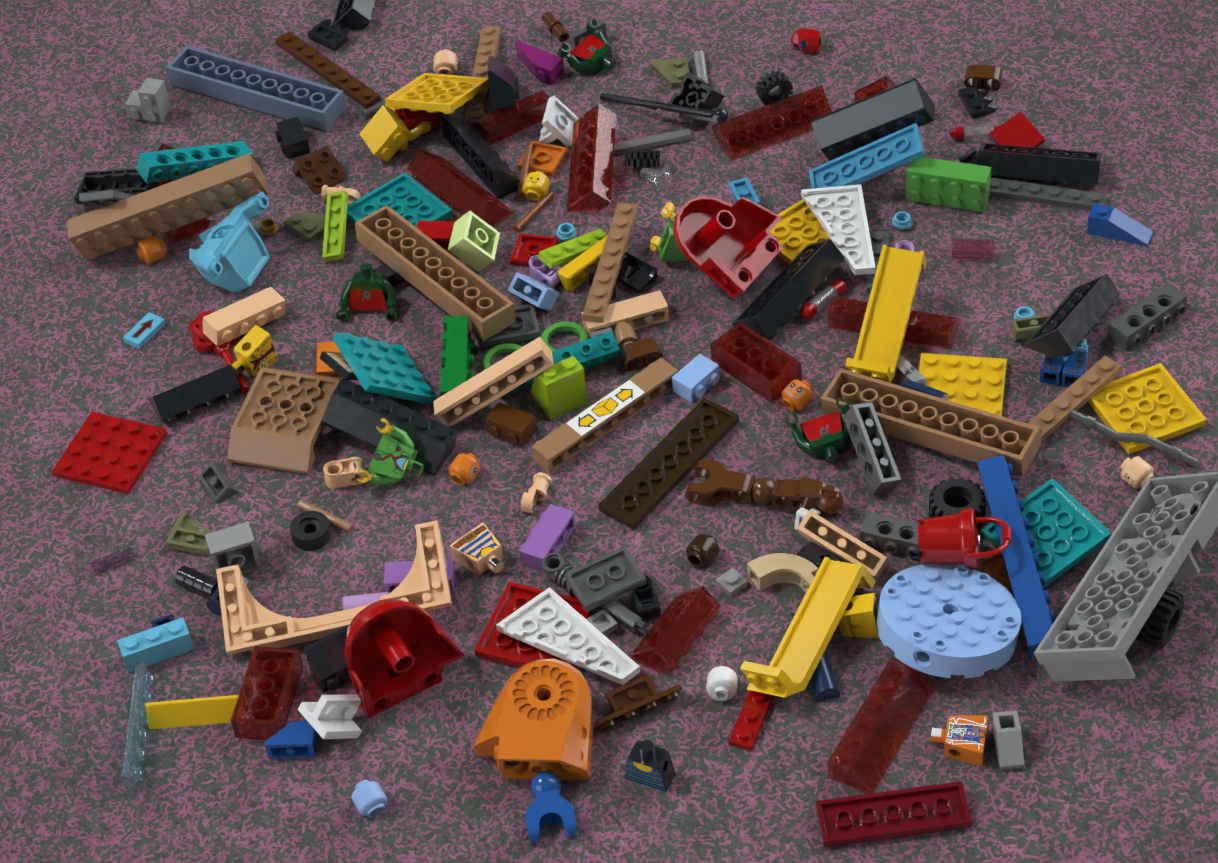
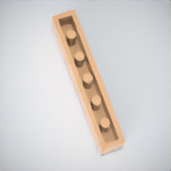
M538 337L434 400V415L445 426L451 427L553 366L552 351L542 338Z

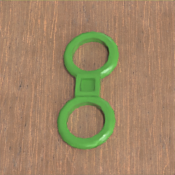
M570 321L554 323L541 334L542 340L551 351L557 349L552 348L548 344L549 339L561 331L577 333L580 336L579 342L589 339L587 330L582 325ZM504 343L491 348L483 357L481 363L483 371L490 367L492 360L496 356L503 353H513L522 348V346L514 343Z

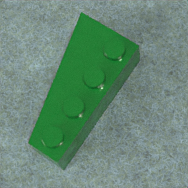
M468 316L443 317L445 332H442L443 351H441L440 396L473 377V369L470 368L475 363L472 351H476L475 339L471 338Z

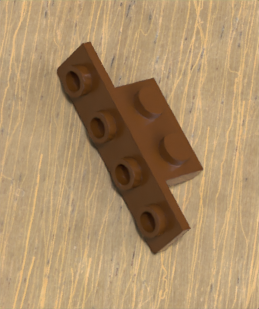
M645 675L606 692L605 697L613 713L598 719L593 726L595 729L602 727L603 730H606L616 725L615 721L624 718V721L635 717L637 715L636 711L645 708V711L652 710L658 706L657 702L666 699L669 702L678 698L683 686L680 683L657 694L649 675Z

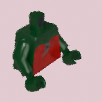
M595 18L592 20V25L590 22L586 25V30L594 33V36L590 34L572 51H570L571 47L569 44L563 43L557 52L559 57H566L570 67L578 73L598 74L603 68L613 70L616 66V61L612 59V48L603 33L598 31L599 22Z
M371 264L360 265V272L354 273L353 279L347 281L341 292L339 304L341 309L336 312L337 320H339L341 312L346 314L345 321L349 318L348 307L350 311H387L385 313L387 321H390V314L393 312L395 320H398L400 314L395 310V307H397L396 289L385 279L383 273L373 272Z
M847 397V403L844 406L839 405V398L836 399V404L842 411L841 414L839 411L800 423V427L797 425V414L793 413L794 423L788 422L787 417H785V424L792 428L793 431L791 433L801 450L810 455L814 454L817 460L827 458L828 463H836L840 460L839 454L847 450L846 443L851 439L843 418L850 406V401Z

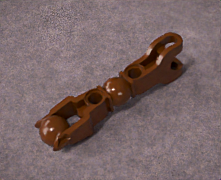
M705 459L697 462L695 472L699 479L706 481L690 484L685 493L686 499L690 503L703 506H712L721 501L752 503L754 500L761 505L773 503V507L778 506L779 508L797 511L801 507L808 511L814 508L821 512L819 516L840 515L842 513L840 508L843 505V496L840 489L827 485L822 481L803 477L801 480L776 479V482L767 477L756 480L755 475L751 476L746 473L728 471L719 461Z

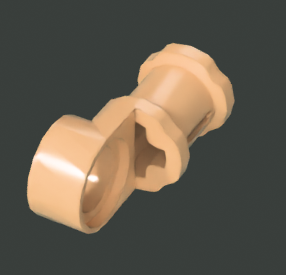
M323 185L321 198L322 202H327L328 193L345 190L348 196L356 199L355 201L360 199L361 195L357 190L344 188V186L328 187V185ZM348 200V205L352 204L355 201Z
M537 473L534 475L533 486L529 488L528 493L524 492L522 496V512L533 513L532 508L536 506L537 501L546 500L547 489L552 484V478L547 474Z

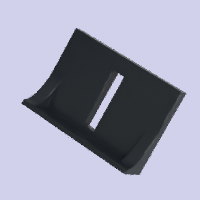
M625 252L617 281L640 293L658 277L657 268Z

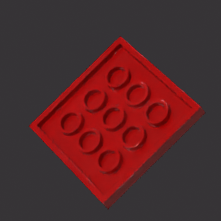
M91 412L52 470V474L54 477L130 494L168 434L167 429Z
M508 582L474 650L475 656L516 667H522L527 663L540 659H557L569 663L557 656L499 632L496 628V624L545 590ZM558 594L585 619L591 616L594 609L586 612L577 598Z

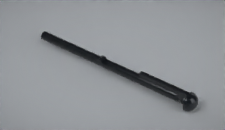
M601 93L600 100L646 107L651 110L659 108L665 111L683 113L685 118L724 123L728 119V113L723 108H720L718 111L606 93Z

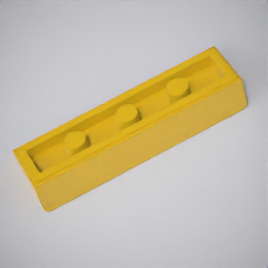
M607 236L558 270V276L567 292H571L587 280L586 268L599 264Z
M239 695L145 703L149 729L242 721L243 708Z

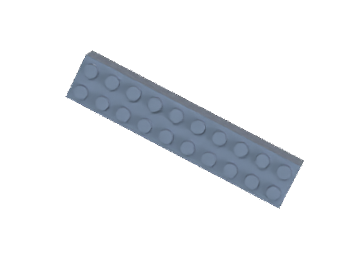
M187 45L166 67L170 85L284 119L298 117L301 124L328 131L347 108L343 90Z

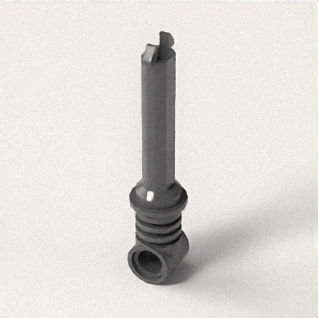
M547 554L542 560L546 579L552 583H558L568 591L569 596L575 597L576 595L564 574L575 568L565 562L561 554ZM613 599L598 606L601 610L605 609L614 619L634 633L638 632L644 635L647 632L643 629L645 624L642 618Z

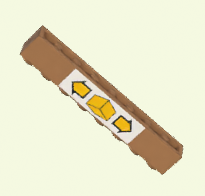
M663 358L651 363L625 383L585 408L584 411L570 418L565 424L554 429L549 435L538 440L531 446L533 460L547 472L552 473L672 390V377L678 373V370Z

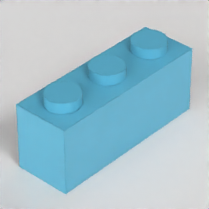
M183 617L117 640L128 673L194 650Z

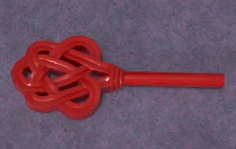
M203 311L199 313L196 319L189 324L190 332L193 336L194 349L202 353L214 351L217 355L224 358L227 366L232 365L235 361L230 354V346L236 344L241 339V336L216 346L203 333V317L213 312ZM235 374L241 387V392L247 393L249 387L242 374Z

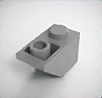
M1017 710L994 712L992 733L1000 770L1024 767L1022 733Z

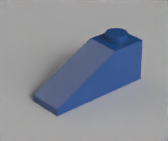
M1094 203L1088 216L1087 234L1146 247L1153 234L1152 230L1114 207Z

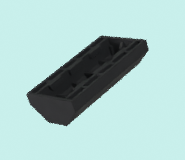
M136 168L85 172L74 199L76 204H89L79 201L80 193L107 190L137 195L159 187V182L146 183Z

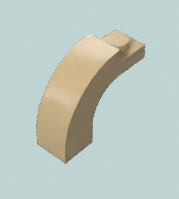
M787 553L768 554L747 563L748 578L759 591L777 583L787 582L798 585L807 592L818 571V568L809 560Z

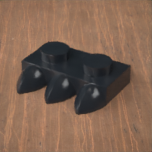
M328 19L308 32V38L333 50H337L348 41L347 37L350 28L340 30V23L331 25V19Z
M977 86L958 90V96L971 118L989 115L998 109L994 105H989L993 101L992 98L984 97L988 94L987 90L978 89Z

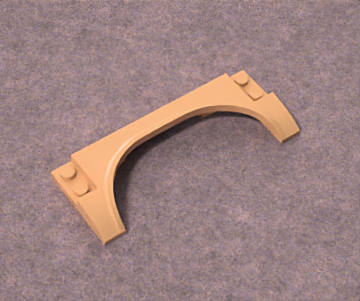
M437 520L415 525L417 549L413 565L400 585L388 595L380 596V600L393 598L414 603L429 615L432 614L431 610L452 606L446 571V558ZM239 565L216 569L225 646L228 655L250 650L252 653L322 639L349 626L353 618L368 606L364 605L309 618L286 617L266 609L252 596L246 586Z

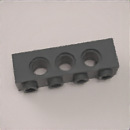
M1166 284L1110 322L1108 338L1126 351L1131 347L1138 346L1147 336L1151 337L1157 329L1167 326L1173 318L1184 314L1187 309V295L1171 284Z
M873 403L852 405L843 418L872 495L891 492L901 481V477Z
M867 512L860 529L861 542L873 549L884 550L890 554H902L912 559L923 557L922 551H919L918 544L919 523Z

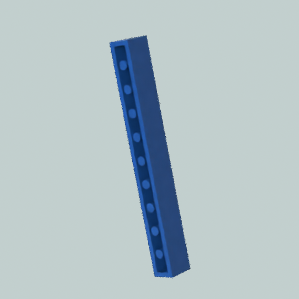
M1004 455L977 462L991 516L1002 519L1011 527V544L1002 552L1014 598L1021 612V624L1030 657L1036 658L1034 652L1052 626V623H1054L1055 615L1053 609L1048 610L1047 604H1050L1048 591L1042 590L1041 585H1045L1042 571L1037 572L1036 569L1040 564L1037 553H1032L1031 548H1034L1032 535L1026 534L1029 526L1026 516L1022 517L1020 513L1024 511L1021 498L1016 499L1015 494H1018L1019 491L1016 480L1011 481L1010 476H1014L1011 463L1006 464ZM994 523L999 545L1001 546L1003 544V527Z

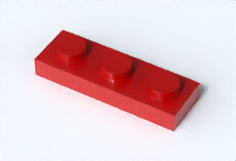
M749 690L729 738V746L752 751L774 695Z

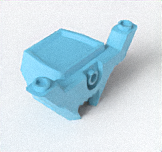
M259 192L235 206L230 215L222 222L200 234V239L204 243L200 245L201 248L197 250L189 249V259L201 275L211 284L233 292L244 290L251 286L269 260L270 256L261 237L249 222L262 214L268 207L269 199L264 192Z

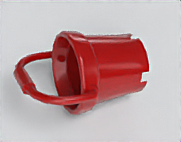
M973 508L963 509L957 514L918 519L919 551H922L923 557H920L921 564L964 565L967 568H978L979 558L998 555L1011 544V527L1005 521L995 517L976 518ZM977 523H995L1002 526L1003 544L995 550L979 552Z

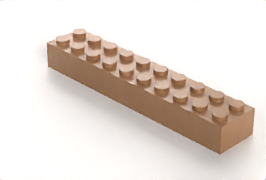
M249 153L67 220L68 238L86 260L93 259L132 245L152 235L156 236L233 208L259 192H264L265 195H268L266 176Z
M388 205L355 222L357 241L451 316H468L470 331L481 340L485 341L516 322L515 304Z
M841 368L820 398L823 416L839 411L840 414L842 413L836 404L837 398H839L840 406L846 405V397L849 399L850 406L848 410L852 405L872 402L885 435L978 463L977 461L1004 455L1006 464L1011 463L1013 474L1021 477L1024 476L1041 447L1039 427Z

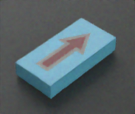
M149 312L123 337L124 342L141 349L166 324L165 319Z

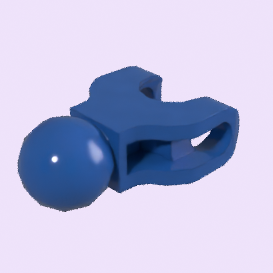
M552 771L538 772L531 782V791L535 796V800L525 813L530 843L540 842L541 829L550 823H558L563 826L567 838L576 837L577 829L574 807L559 794L561 791L560 778Z

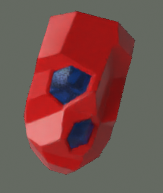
M803 28L796 30L791 36V43L801 51L812 52L813 54L819 53L821 32L815 29Z

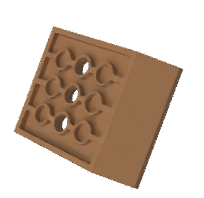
M261 368L232 425L227 456L228 462L309 474L315 461L313 445L323 426L321 423L322 417L333 391L343 378L276 368ZM287 405H290V406H291V407H289V408H287V409H283V408L286 407ZM307 408H310V409H311V410H309V411H307V412H303V411L306 410Z

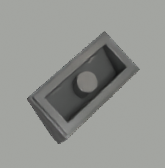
M214 461L198 475L216 503L239 493L223 467Z

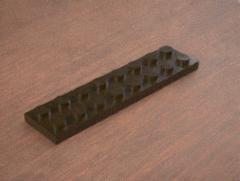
M703 398L598 504L599 511L635 529L696 466L697 462L702 460L739 422V415Z

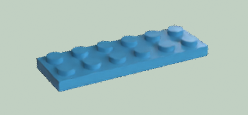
M917 123L912 124L809 170L811 189L859 185L925 156L920 127Z

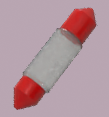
M966 125L964 127H955L949 132V135L955 140L993 141L989 136V132L998 126Z
M837 279L830 286L825 287L807 301L801 308V318L811 319L836 301L840 295L847 291L846 281Z

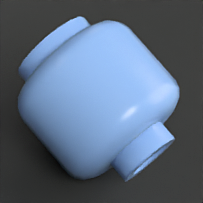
M368 780L359 782L355 786L351 797L359 813L369 818L382 813L386 808L385 805L388 800L380 784L376 781L368 782Z

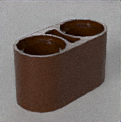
M970 65L966 68L964 85L966 88L977 86L978 89H993V91H997L1001 86L1002 70L998 66Z
M645 338L626 344L619 350V356L626 370L630 372L634 371L633 369L637 370L647 367L658 359L663 358V354L653 338Z

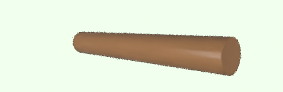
M300 500L297 504V507L304 511L323 513L328 518L330 524L348 533L354 529V525L303 500Z

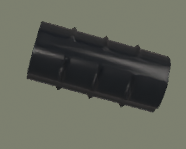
M185 565L181 566L175 575L176 584L203 597L210 598L218 587V580L214 579V577L207 576L205 573L198 572L196 569Z

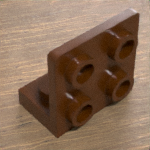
M328 145L295 161L292 167L293 174L295 176L301 174L313 194L321 192L323 185L331 187L347 178Z

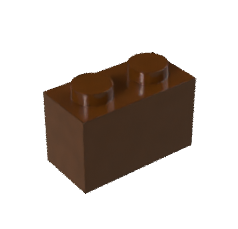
M498 402L485 418L487 432L493 437L506 439L511 444H518L524 447L537 431L534 415Z

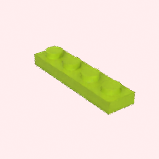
M346 190L327 194L322 254L325 262L344 259L348 193Z
M597 229L539 252L538 258L551 269L574 260L606 237L607 234L601 229Z

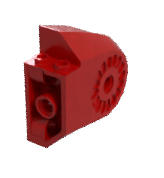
M698 196L688 200L680 207L674 218L673 233L677 246L685 258L701 269L733 299L737 298L747 289L784 247L770 233L782 217L745 197H741L732 205L715 197Z
M388 598L371 603L353 618L347 628L344 654L355 695H358L362 700L360 707L367 718L442 682L441 673L444 672L443 666L465 656L454 639L427 612L416 604L403 600Z

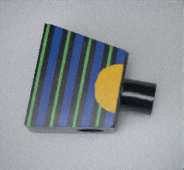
M650 740L637 741L627 758L624 779L667 792L676 775L669 752L666 749L654 746V743Z

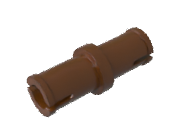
M545 12L541 19L548 26L549 32L554 34L560 42L568 40L569 34L563 28L562 23L556 20L551 12Z

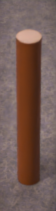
M531 147L525 148L517 191L518 198L525 197L522 187L526 176L529 174L533 152Z
M548 192L513 227V230L520 232L554 198V194Z

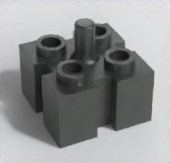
M687 72L680 83L682 89L679 93L675 92L668 104L713 110L718 108L725 95L710 87L700 77ZM685 118L692 124L702 128H706L709 121Z

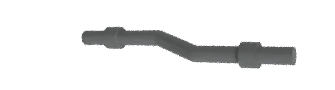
M1073 409L1070 410L1067 416L1083 424L1082 427L1088 430L1093 429L1115 441L1146 443L1168 454L1169 458L1175 461L1178 459L1194 467L1198 460L1182 452V449L1175 445L1172 447L1146 434L1119 433L1097 422L1096 418L1090 415L1085 416Z

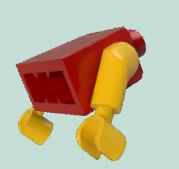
M389 107V109L398 114L411 132L407 140L400 146L399 150L401 151L408 148V141L412 142L422 134L431 133L434 124H441L439 113H429L426 110L410 111L407 108L396 110L393 107Z

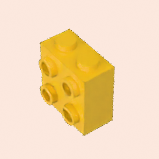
M384 105L360 132V136L373 155L386 162L391 159L411 134L398 114Z

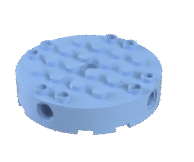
M922 564L900 571L885 584L880 595L876 625L879 630V638L884 646L894 651V656L911 668L944 678H951V675H964V678L983 676L985 671L991 669L998 670L1012 657L1020 631L1021 612L1012 594L986 573L967 568L964 565Z

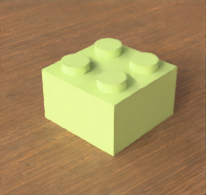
M469 211L454 222L448 250L476 271H481L495 259L500 232Z

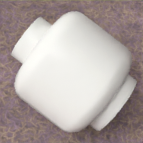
M726 666L711 669L708 673L706 685L708 695L717 701L732 699L737 691L738 678L733 669Z

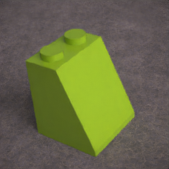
M574 356L554 364L534 377L530 394L550 420L588 403L584 368Z

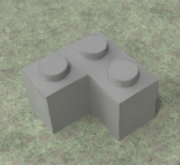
M146 78L139 91H132L125 103L128 118L148 120L150 122L164 121L171 109L164 80Z

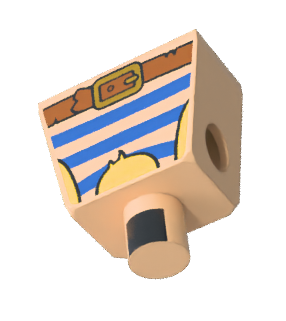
M483 522L450 545L452 559L478 575L487 569L497 574L504 567V563L500 561L503 559L501 545Z

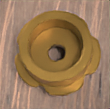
M271 218L264 219L260 223V233L262 235H273L279 229L278 224Z

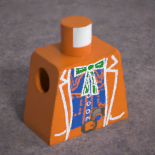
M988 716L948 717L947 729L932 727L931 742L944 744V757L982 766L988 729Z

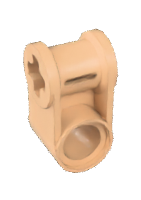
M351 457L327 462L323 468L327 487L337 489L363 484L357 481L355 475L358 476V479L365 477L364 472L358 471L364 467L363 459Z

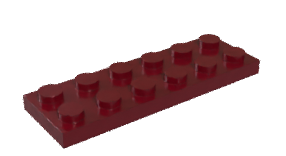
M962 781L816 801V811L824 848L972 828V819Z

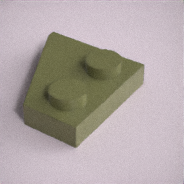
M687 57L651 61V68L656 69L659 72V76L666 80L670 87H681V81L686 73L689 72Z
M297 211L283 221L284 226L309 243L324 234L325 215Z
M182 511L165 543L169 549L208 556L210 551L205 535L212 533V531L204 528L197 520L193 521L189 518L188 513Z

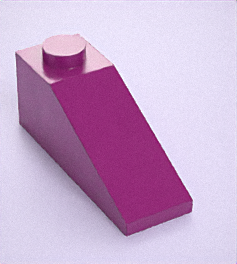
M520 41L515 43L517 57L539 81L553 84L564 73L563 58Z

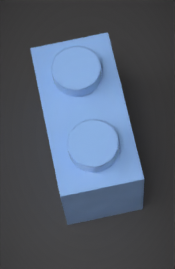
M516 272L508 288V291L548 311L552 310L559 295V292L528 275Z
M701 354L697 355L672 377L673 392L691 403L697 398H701L707 389L719 382V365Z

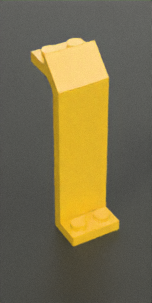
M883 244L854 359L847 357L846 370L891 383L893 380L920 272L925 270L927 264L924 251L915 252L887 247V245Z
M824 557L769 666L747 661L743 662L740 670L746 675L747 681L750 682L747 690L785 698L806 689L856 588L861 589L865 587L872 589L876 582L863 563H858L857 565L830 560L829 557Z

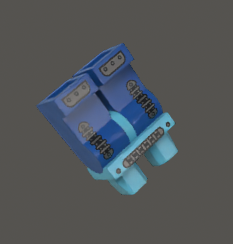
M1083 339L1084 341L1075 347L1076 351L1067 357L1062 355L1052 358L1045 355L1044 362L1040 368L1039 383L1059 386L1062 376L1061 386L1069 387L1073 383L1069 382L1067 377L1079 379L1084 374L1087 363V340ZM1047 373L1055 374L1056 378L1048 379L1045 375Z

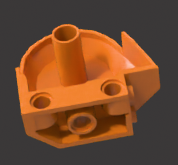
M557 659L535 660L520 667L507 680L491 708L474 744L476 755L493 756L494 760H497V770H501L503 778L533 779L538 772L552 771L560 780H589L593 739L591 723L592 699L588 683L582 673L569 663ZM513 761L519 762L516 766H509Z

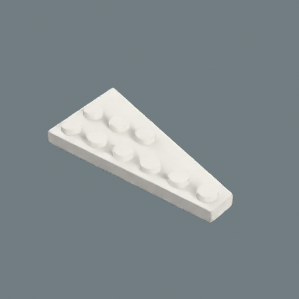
M861 184L801 190L802 198L829 238L845 257L844 260L854 275L876 273Z
M550 587L496 624L497 631L621 685L640 673V666Z

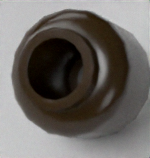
M706 534L697 535L686 548L687 559L695 567H708L720 552L717 540L713 536Z

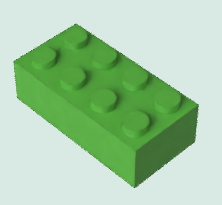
M921 157L909 163L906 170V200L972 211H986L990 198L991 167Z

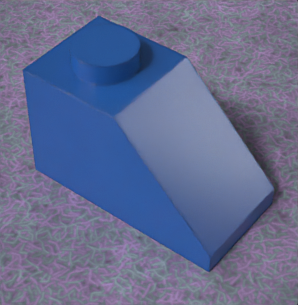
M307 720L291 721L265 741L268 758L316 757L318 733Z

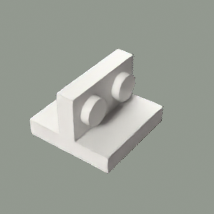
M555 96L548 99L539 142L549 144L559 139L566 147H571L575 142L580 119Z
M321 695L318 702H301L298 711L323 739L358 738L362 732L352 720L362 701L358 695Z

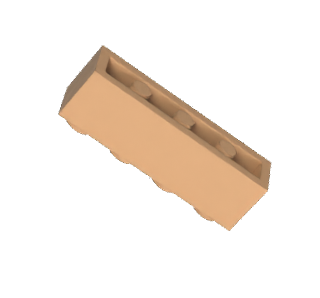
M272 287L264 289L204 316L203 333L216 346L229 342L236 337L246 334L255 325L261 327L285 315V299Z
M659 290L609 304L604 323L583 321V316L582 322L590 339L591 332L608 328L612 329L614 335V328L620 322H628L636 330L668 321L669 311L668 305Z
M811 510L808 511L797 528L800 535L825 550L832 552L840 560L857 565L858 563H863L876 581L889 563L886 556Z

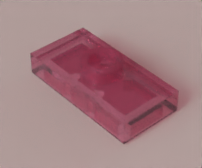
M952 239V258L993 259L994 240Z

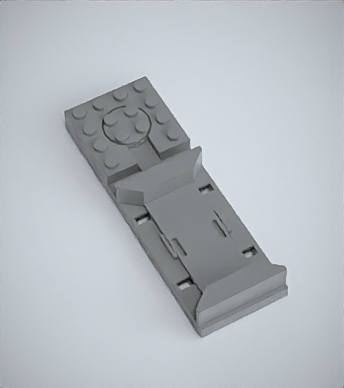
M1218 472L1148 478L1034 652L1039 664L1044 665L1052 681L1135 678L1136 675L1125 656L1126 652L1168 586H1175L1200 572L1191 551L1203 550L1218 526ZM1067 627H1078L1077 630L1065 631Z

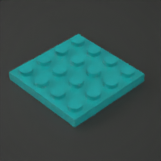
M405 172L348 205L347 219L353 224L386 205L415 227H417L419 220L445 221L453 216L451 208Z
M336 332L333 340L365 391L426 404H433V401L437 399L432 392V388L426 383L422 373L418 371L415 362L409 357L402 345H393L382 340L375 341L367 337L361 338L349 333Z
M1053 478L1022 500L1024 511L1020 513L1022 517L1026 516L1029 529L1026 530V534L1032 535L1034 548H1031L1032 553H1037L1040 564L1036 569L1037 572L1042 571L1045 585H1041L1042 590L1104 545L1112 535L1105 526ZM990 523L982 529V534L996 548H999L1000 545L994 523Z

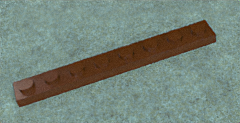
M290 31L275 39L277 46L333 86L343 90L347 96L364 108L368 109L381 101V96Z

